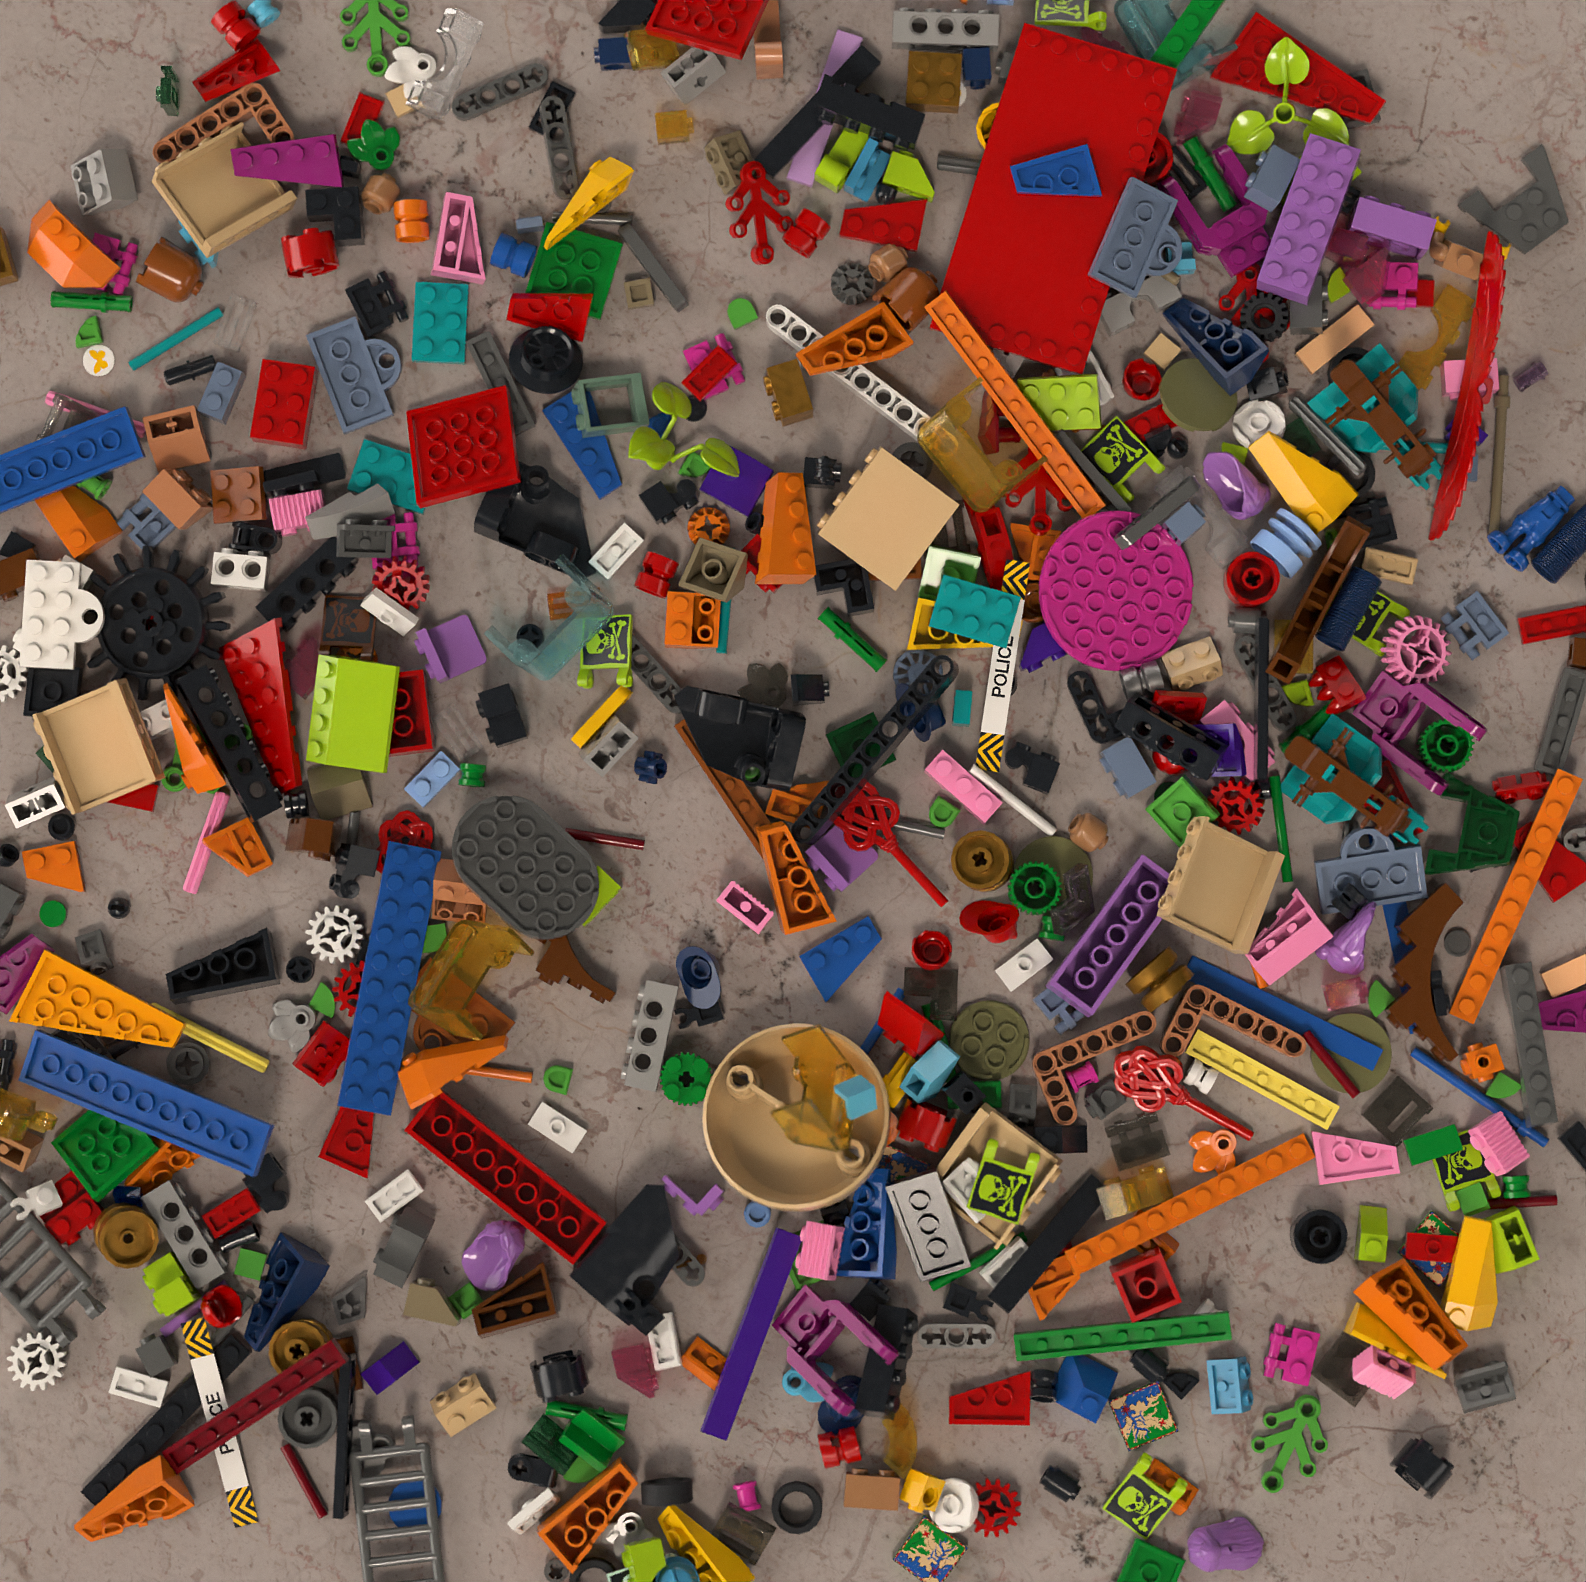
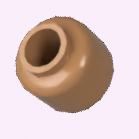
M388 174L373 175L369 178L361 193L363 205L374 214L390 212L393 203L396 202L400 195V190L392 176Z
M886 244L871 254L870 264L868 265L869 271L875 280L888 283L899 272L908 268V255L902 247Z
M1091 813L1078 814L1068 827L1071 842L1086 852H1093L1097 848L1101 850L1108 842V826Z

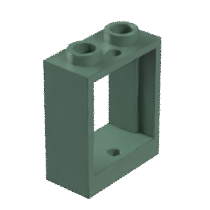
M641 373L578 380L571 391L572 402L574 405H577L579 413L576 415L578 431L582 430L583 438L635 432L637 428L642 426L648 427L650 424ZM627 387L633 422L591 427L585 392Z

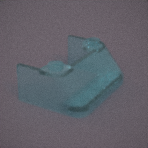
M1118 0L1115 3V16L1140 58L1150 60L1178 21L1168 5L1173 0ZM1206 43L1195 48L1193 47L1177 69L1171 91L1214 68L1238 48L1236 43L1216 51L1211 45Z
M563 554L555 563L574 580L567 587L564 594L566 603L574 612L538 648L527 639H518L511 644L493 625L484 633L514 664L542 681L552 679L611 620L614 614L612 602Z

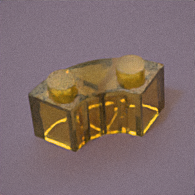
M1153 1165L1138 1169L1139 1175L1120 1180L1119 1176L1105 1180V1186L1096 1189L1106 1220L1173 1198L1174 1195L1165 1168L1154 1169Z
M900 1401V1408L896 1412L894 1420L882 1418L881 1422L887 1429L890 1438L888 1450L883 1456V1461L904 1479L912 1468L916 1457L917 1433L909 1411Z

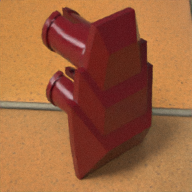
M987 391L984 392L982 399V412L979 419L980 429L977 437L984 454L990 455L999 453V443H1020L1021 436L1014 427H999L998 416L1005 415Z

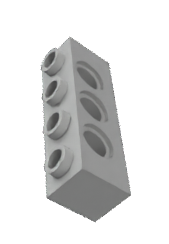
M903 7L899 8V11L893 12L892 49L963 51V49L989 47L990 52H997L999 14H994L991 10L967 13V10L954 9L951 13L941 12L940 9L928 8L925 9V12H915L913 8ZM916 23H922L926 26V31L916 33L912 26ZM942 24H949L953 31L949 34H943L939 31L938 27ZM975 25L978 27L979 32L975 35H970L965 31V27Z
M650 980L646 981V985H640L637 1000L642 1001L641 1009L634 1012L632 1026L636 1027L634 1038L629 1037L626 1053H631L629 1064H623L620 1078L625 1080V1086L657 1092L679 989L678 986ZM653 1001H657L662 1005V1012L657 1017H651L647 1012V1006ZM645 1028H653L657 1034L655 1041L645 1043L641 1037L642 1031ZM640 1054H647L651 1059L650 1066L645 1070L639 1069L636 1065V1058Z
M168 1180L141 1198L195 1288L200 1289L228 1272L225 1267L228 1265V1262L221 1251L216 1252L211 1244L214 1242V1238L207 1228L202 1229L199 1224L200 1215L193 1205L189 1206L184 1199L187 1194L179 1182L175 1183L173 1180ZM171 1202L176 1203L180 1209L179 1215L175 1218L167 1213V1206ZM185 1225L190 1226L194 1232L192 1239L189 1241L184 1240L181 1236V1229ZM199 1248L204 1249L208 1256L204 1264L198 1263L194 1257L196 1250Z

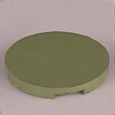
M1197 358L1183 359L1171 365L1159 384L1164 412L1175 424L1191 432H1194V430L1214 432L1222 428L1231 419L1237 407V392L1229 396Z
M1057 836L1043 837L1031 842L1020 852L1015 861L1013 871L1015 869L1018 870L1017 868L1019 866L1022 867L1024 863L1028 864L1031 861L1033 864L1037 861L1038 864L1040 862H1043L1044 865L1049 864V868L1053 867V872H1057L1056 877H1060L1058 882L1062 883L1059 886L1062 888L1060 891L1061 896L1058 897L1060 900L1056 903L1055 907H1051L1050 911L1041 915L1062 916L1074 911L1086 900L1093 882L1092 866L1083 849L1072 843L1071 840ZM1038 882L1028 883L1027 887L1030 889L1029 893L1031 895L1041 893V890L1038 888Z
M992 1000L980 1001L966 1007L954 1020L949 1035V1047L960 1056L956 1063L958 1067L969 1076L984 1081L1000 1080L1017 1071L1026 1059L1030 1044L1029 1032L1021 1015L1011 1006Z
M1356 1013L1341 1014L1327 1020L1326 1022L1383 1049L1374 1070L1371 1071L1325 1048L1359 1089L1360 1093L1368 1091L1379 1084L1387 1074L1392 1058L1390 1040L1384 1029L1373 1019ZM1311 1049V1063L1318 1078L1333 1090L1347 1093Z

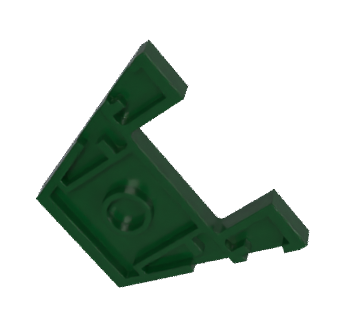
M1449 773L1445 774L1444 779L1449 785L1440 798L1467 803V809L1458 852L1450 853L1429 849L1425 874L1433 875L1510 865L1520 811L1490 795L1488 796L1476 790L1470 784L1467 785Z

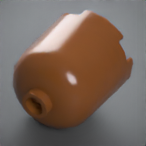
M161 237L159 243L154 245L144 262L147 268L143 274L139 273L136 279V283L175 303L186 301L192 294L197 296L204 284L200 280L203 273L200 261L164 237Z
M915 267L905 268L877 291L872 299L873 301L878 300L879 303L884 301L909 335L929 315L924 307L940 295L936 285L938 281L928 270L924 272Z

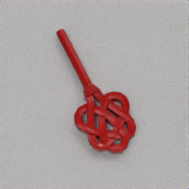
M867 782L841 813L844 820L838 816L833 824L843 831L844 842L849 849L856 852L867 851L875 844L886 853H891L942 908L949 900L898 846L899 842H897L895 834L891 831L899 819L900 811L898 805L890 798L881 797L876 788ZM844 785L837 788L835 792L836 798H841L845 794L846 789ZM871 806H874L879 821L875 820ZM855 807H861L865 817L855 813ZM884 807H887L891 812L889 820ZM852 822L866 827L867 831L852 825ZM876 830L882 831L885 839L878 836ZM852 835L865 841L858 843L853 839Z
M408 810L399 812L392 820H386L380 826L378 834L380 845L376 850L380 851L376 870L382 874V857L386 854L388 841L403 844L402 839L408 837L410 839L408 845L433 850L431 847L434 839L433 828L427 822L421 821L415 813ZM408 819L412 823L406 826L402 822ZM391 829V836L388 837V831ZM422 830L424 831V834H425L424 839L421 837V836H422Z
M1145 1045L1136 1046L1132 1051H1124L1115 1056L1113 1069L1115 1072L1114 1084L1116 1090L1127 1097L1133 1098L1135 1105L1143 1112L1153 1113L1161 1110L1166 1101L1173 1105H1186L1247 1141H1250L1253 1137L1254 1132L1190 1096V1092H1188L1184 1085L1180 1084L1183 1078V1064L1177 1057L1170 1054L1159 1055L1154 1049ZM1168 1067H1170V1068H1172V1069L1174 1070V1073H1173V1074H1172V1072L1170 1071V1069H1169Z

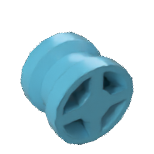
M255 0L247 8L248 13L256 18V24L259 28L270 25L281 14L277 8L271 5L272 0Z

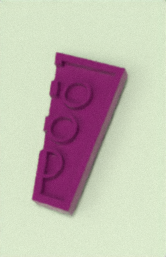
M336 134L230 149L235 176L344 187Z

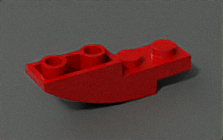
M989 487L966 492L963 494L962 499L979 544L977 552L978 555H981V563L990 588L1002 591L1006 559L1014 560L1000 507L995 506Z

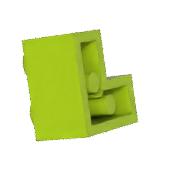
M174 1251L169 1252L142 1269L145 1273L142 1276L145 1284L150 1290L154 1288L156 1291L152 1294L155 1298L152 1302L160 1315L164 1313L166 1317L171 1316L202 1297Z

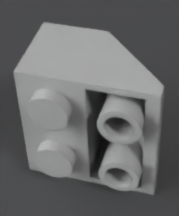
M100 149L71 165L72 178L75 183L82 216L124 208L138 200L127 149Z

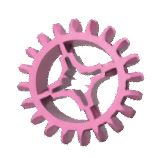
M1415 615L1413 618L1406 616L1403 621L1398 620L1394 622L1395 628L1387 629L1390 637L1382 638L1387 643V647L1380 649L1381 652H1386V657H1383L1381 661L1389 663L1385 671L1388 673L1393 672L1392 676L1396 680H1400L1405 686L1417 683L1429 684V682L1438 681L1437 675L1445 674L1442 666L1450 664L1445 660V657L1452 654L1450 651H1446V646L1450 645L1451 642L1443 640L1447 632L1439 631L1441 624L1432 623L1431 618L1425 617L1423 619L1420 615ZM1417 630L1409 642H1403L1410 632ZM1411 648H1414L1416 651H1418L1419 654L1422 655H1417V653L1414 652V650ZM1423 661H1429L1423 670L1415 673Z

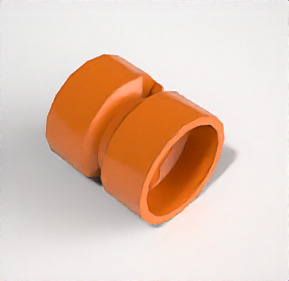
M406 199L394 202V216L399 221L395 225L396 241L401 243L428 241L430 239L429 224L424 221L428 216V202L421 199Z

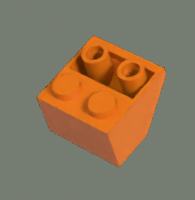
M668 591L665 648H718L721 601L699 593Z

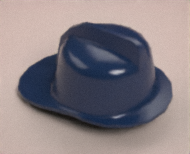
M900 683L897 685L895 690L897 701L910 687L908 684ZM937 701L913 728L916 737L922 742L928 741L932 731L946 724L945 717ZM909 703L904 708L905 715L911 716L915 712L914 703Z
M689 946L684 948L676 958V969L684 993L693 1006L700 1009L710 1008L717 1003L721 994L718 960L713 954L700 947Z
M846 1375L839 1378L835 1383L856 1404L862 1378L855 1375ZM826 1400L822 1401L818 1410V1422L825 1432L832 1431L834 1434H838L839 1429L854 1426V1429H856L864 1417L856 1409H853L846 1417L836 1411Z

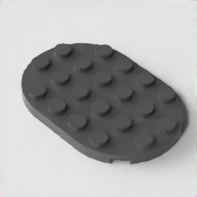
M493 796L473 805L458 822L452 841V859L459 877L477 897L513 930L534 939H556L574 932L589 918L599 894L598 872L595 863L589 853L537 804L519 796Z

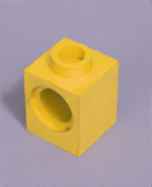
M910 1468L899 1499L909 1503L907 1508L913 1511L923 1513L924 1509L935 1512L946 1481L927 1472Z

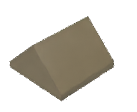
M699 537L678 585L679 587L727 603L744 589L748 555L747 553Z
M324 765L307 770L311 796L320 820H331L348 815L350 812H358L373 807L363 770Z

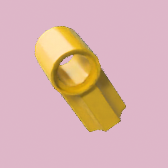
M905 1052L893 1065L888 1075L885 1074L882 1078L888 1093L890 1107L893 1109L906 1093L900 1088L901 1083L910 1068L917 1062Z

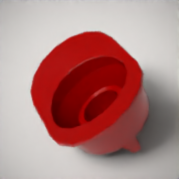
M980 900L967 905L961 911L959 917L960 925L967 931L982 934L991 943L997 944L1009 939H1016L1018 935L1016 922L1019 918V910L1014 905Z

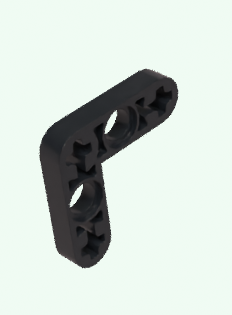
M1084 671L1073 672L1067 679V688L1091 740L1097 744H1104L1123 736L1121 731L1115 728L1118 717L1123 709L1107 715L1089 675ZM1078 676L1080 680L1085 679L1084 691L1087 693L1091 690L1093 695L1085 696L1078 701L1076 696L1082 694L1078 687L1073 688L1072 686L1075 682L1074 677ZM1087 700H1093L1097 704V712L1093 715H1087L1083 711V703ZM1102 714L1104 719L1098 721L1102 728L1107 727L1108 729L1105 733L1106 738L1102 739L1101 736H1095L1094 732L1097 730L1095 722L1089 725L1087 720L1095 719Z

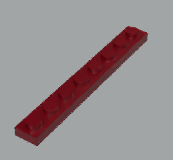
M333 1337L161 1453L176 1475L345 1364L349 1358Z

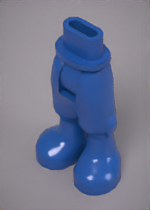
M1559 486L1554 492H1548L1545 497L1537 501L1525 512L1518 514L1510 528L1504 532L1494 530L1487 536V539L1497 553L1503 554L1520 535L1526 533L1525 538L1504 556V560L1519 572H1523L1529 565L1527 559L1529 552L1545 542L1546 537L1559 524L1564 514L1569 512L1568 507L1575 502V499L1563 486Z

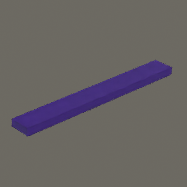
M777 1227L775 1229L700 1429L703 1433L725 1441L728 1439L801 1244L799 1235Z

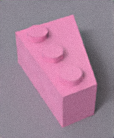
M450 192L445 193L431 275L484 284L486 278L481 257L482 253L477 232L473 197Z
M1297 888L1291 894L1294 898L1285 909L1280 908L1277 911V919L1269 928H1263L1252 942L1249 953L1245 954L1255 970L1269 986L1334 937L1311 904Z

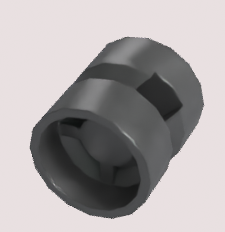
M1155 660L1141 664L1138 670L1131 667L1119 671L1121 685L1127 701L1135 693L1143 697L1146 694L1149 697H1154L1155 690H1165L1161 672Z

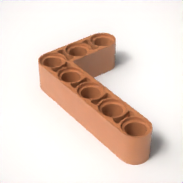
M778 0L768 1L754 32L757 80L783 78Z
M250 83L158 141L153 147V156L159 165L165 161L170 163L176 160V157L182 151L197 148L198 144L205 138L211 136L213 139L220 135L221 130L231 124L236 126L241 122L248 121L252 117L255 118L270 143L278 142L282 136H289L290 140H296V137L262 85ZM252 93H261L262 97L258 102L252 103L249 101ZM237 106L240 108L236 116H227V111L230 107ZM268 114L276 115V120L272 124H264V117ZM216 121L217 127L213 131H206L205 125L207 122ZM185 136H195L194 142L191 145H183L182 141ZM171 149L173 154L169 159H160L163 150Z
M1192 985L1185 990L1160 1040V1049L1163 1054H1170L1175 1057L1181 1055L1185 1051L1202 1015H1205L1284 1056L1299 1057L1306 1050V1041L1300 1034L1202 985ZM1194 989H1198L1203 993L1204 998L1199 1005L1192 1003L1190 1000V993ZM1219 1001L1224 1002L1227 1006V1013L1223 1017L1217 1016L1214 1012V1005ZM1182 1013L1188 1014L1192 1020L1191 1025L1186 1029L1178 1024V1017ZM1243 1013L1248 1014L1251 1018V1025L1247 1029L1241 1028L1238 1024V1018ZM1267 1025L1275 1030V1037L1271 1041L1265 1040L1262 1036V1030ZM1170 1037H1175L1180 1043L1179 1049L1174 1053L1166 1048V1041ZM1290 1038H1295L1299 1042V1049L1295 1053H1290L1286 1048V1043Z
M1148 1011L1134 1013L1034 1055L1031 1062L1032 1069L1052 1118L1056 1123L1070 1125L1077 1118V1109L1061 1070L1152 1033L1157 1024L1156 1018L1152 1013ZM1141 1015L1147 1016L1150 1020V1027L1146 1031L1140 1030L1136 1024L1138 1017ZM1117 1025L1122 1026L1126 1032L1124 1039L1121 1041L1115 1040L1111 1034L1112 1029ZM1092 1035L1099 1037L1101 1041V1046L1096 1051H1091L1087 1047V1039ZM1065 1046H1072L1076 1050V1057L1072 1061H1066L1062 1057V1050ZM1043 1055L1051 1060V1067L1047 1071H1041L1037 1067V1060ZM1054 1080L1058 1081L1062 1088L1057 1096H1051L1047 1091V1085ZM1064 1105L1068 1106L1072 1112L1070 1119L1067 1121L1060 1120L1057 1115L1058 1109Z

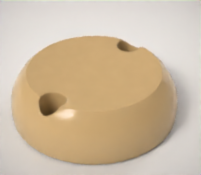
M785 1024L762 1030L748 1037L728 1053L719 1064L707 1088L703 1104L702 1121L706 1145L712 1160L721 1175L733 1188L743 1196L766 1207L782 1211L803 1212L835 1204L854 1193L866 1182L876 1169L885 1151L890 1132L891 1112L888 1093L880 1072L859 1046L847 1037L825 1027L811 1024ZM861 1074L875 1086L877 1109L850 1120L846 1114L845 1100L834 1092V1086ZM741 1075H746V1076H748V1080H749L750 1083L746 1082L745 1080H743V1079L740 1078L739 1076H741ZM851 1149H856V1150H858L860 1157H858L857 1155H855L854 1153H852V1152L849 1151V1150H851Z

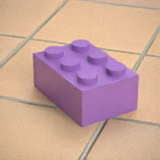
M1373 196L1359 197L1352 208L1344 238L1421 260L1428 251L1437 219L1431 218V214L1424 211H1416L1415 213L1406 211V207L1400 204L1390 203L1389 206L1379 203L1380 199Z

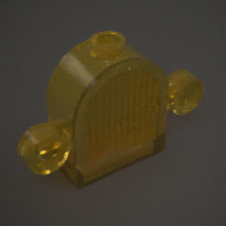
M0 1088V1137L10 1140H23L28 1128L45 1133L47 1130H54L58 1118L46 1111H36L35 1101Z

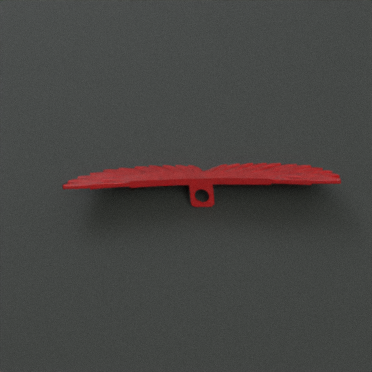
M1492 231L1487 233L1483 261L1480 264L1476 306L1473 308L1465 366L1450 439L1443 463L1445 466L1433 507L1435 509L1428 540L1434 541L1435 538L1439 539L1443 531H1447L1450 520H1454L1457 507L1461 506L1463 491H1466L1468 473L1472 471L1473 457L1476 454V441H1479L1478 426H1481L1483 404L1490 402L1493 389V380L1487 377L1492 369L1490 365L1495 356L1493 351L1499 338L1496 336L1501 325L1500 319L1503 311L1501 302L1505 292L1503 285L1506 270L1503 269L1505 256L1502 255V244L1499 243V236ZM1482 383L1486 386L1484 396H1481L1478 390Z

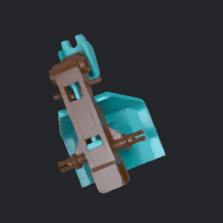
M1380 343L1358 362L1354 363L1349 359H1345L1338 364L1330 373L1333 382L1307 402L1330 429H1333L1354 451L1376 453L1387 445L1392 454L1384 459L1383 463L1388 464L1394 459L1398 464V469L1416 487L1422 486L1425 490L1430 488L1426 482V477L1429 474H1433L1438 480L1442 478V474L1439 471L1441 465L1434 458L1437 454L1428 443L1423 444L1419 440L1426 433V429L1422 428L1415 435L1408 429V426L1418 419V388ZM1404 434H1406V436L1404 437V439H1405L1406 441H1407L1408 439L1411 440V441L1408 442L1407 444L1401 439V437H1402ZM1398 443L1402 446V448L1399 451L1397 450V448L1400 447Z
M1331 714L1313 740H1309L1304 736L1295 737L1285 750V758L1293 763L1294 766L1281 783L1282 793L1291 798L1294 804L1297 803L1298 807L1301 808L1302 806L1326 825L1348 821L1358 810L1366 816L1360 824L1361 828H1365L1368 822L1372 820L1377 824L1375 829L1384 836L1388 837L1391 833L1403 843L1410 841L1416 845L1420 839L1414 835V830L1416 828H1421L1424 831L1429 829V826L1424 822L1425 818L1419 812L1393 795L1387 797L1394 788L1393 784H1389L1383 793L1374 788L1382 777V749L1335 714ZM1379 798L1384 802V804L1382 805L1376 800ZM1365 802L1379 810L1378 813L1375 815L1369 811L1371 808L1369 805L1366 808L1363 807Z

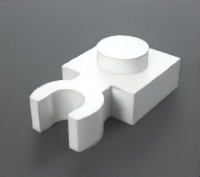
M52 1180L27 1190V1199L16 1198L10 1204L11 1208L16 1205H21L24 1208V1212L17 1214V1220L25 1219L32 1210H34L36 1217L63 1205Z

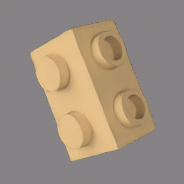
M1210 636L1169 650L1160 657L1170 679L1172 691L1187 690L1194 685L1213 681L1223 675L1221 659Z
M475 1373L462 1378L456 1385L440 1392L430 1401L435 1416L450 1437L496 1409L495 1403L483 1388Z

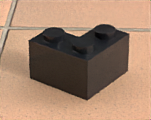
M358 186L305 190L306 212L310 223L334 221L335 241L338 247L365 245L362 198Z
M853 559L815 565L816 575L813 578L817 596L843 591L848 617L874 612L868 571Z
M509 683L478 693L480 700L475 702L479 715L482 718L486 717L490 727L486 728V733L490 744L495 742L496 747L500 748L528 739L513 689Z

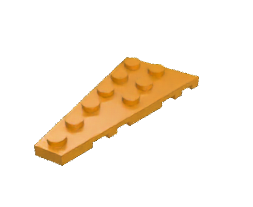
M48 949L43 951L9 1020L10 1022L106 1036L170 1048L176 1046L187 1025L184 1021Z

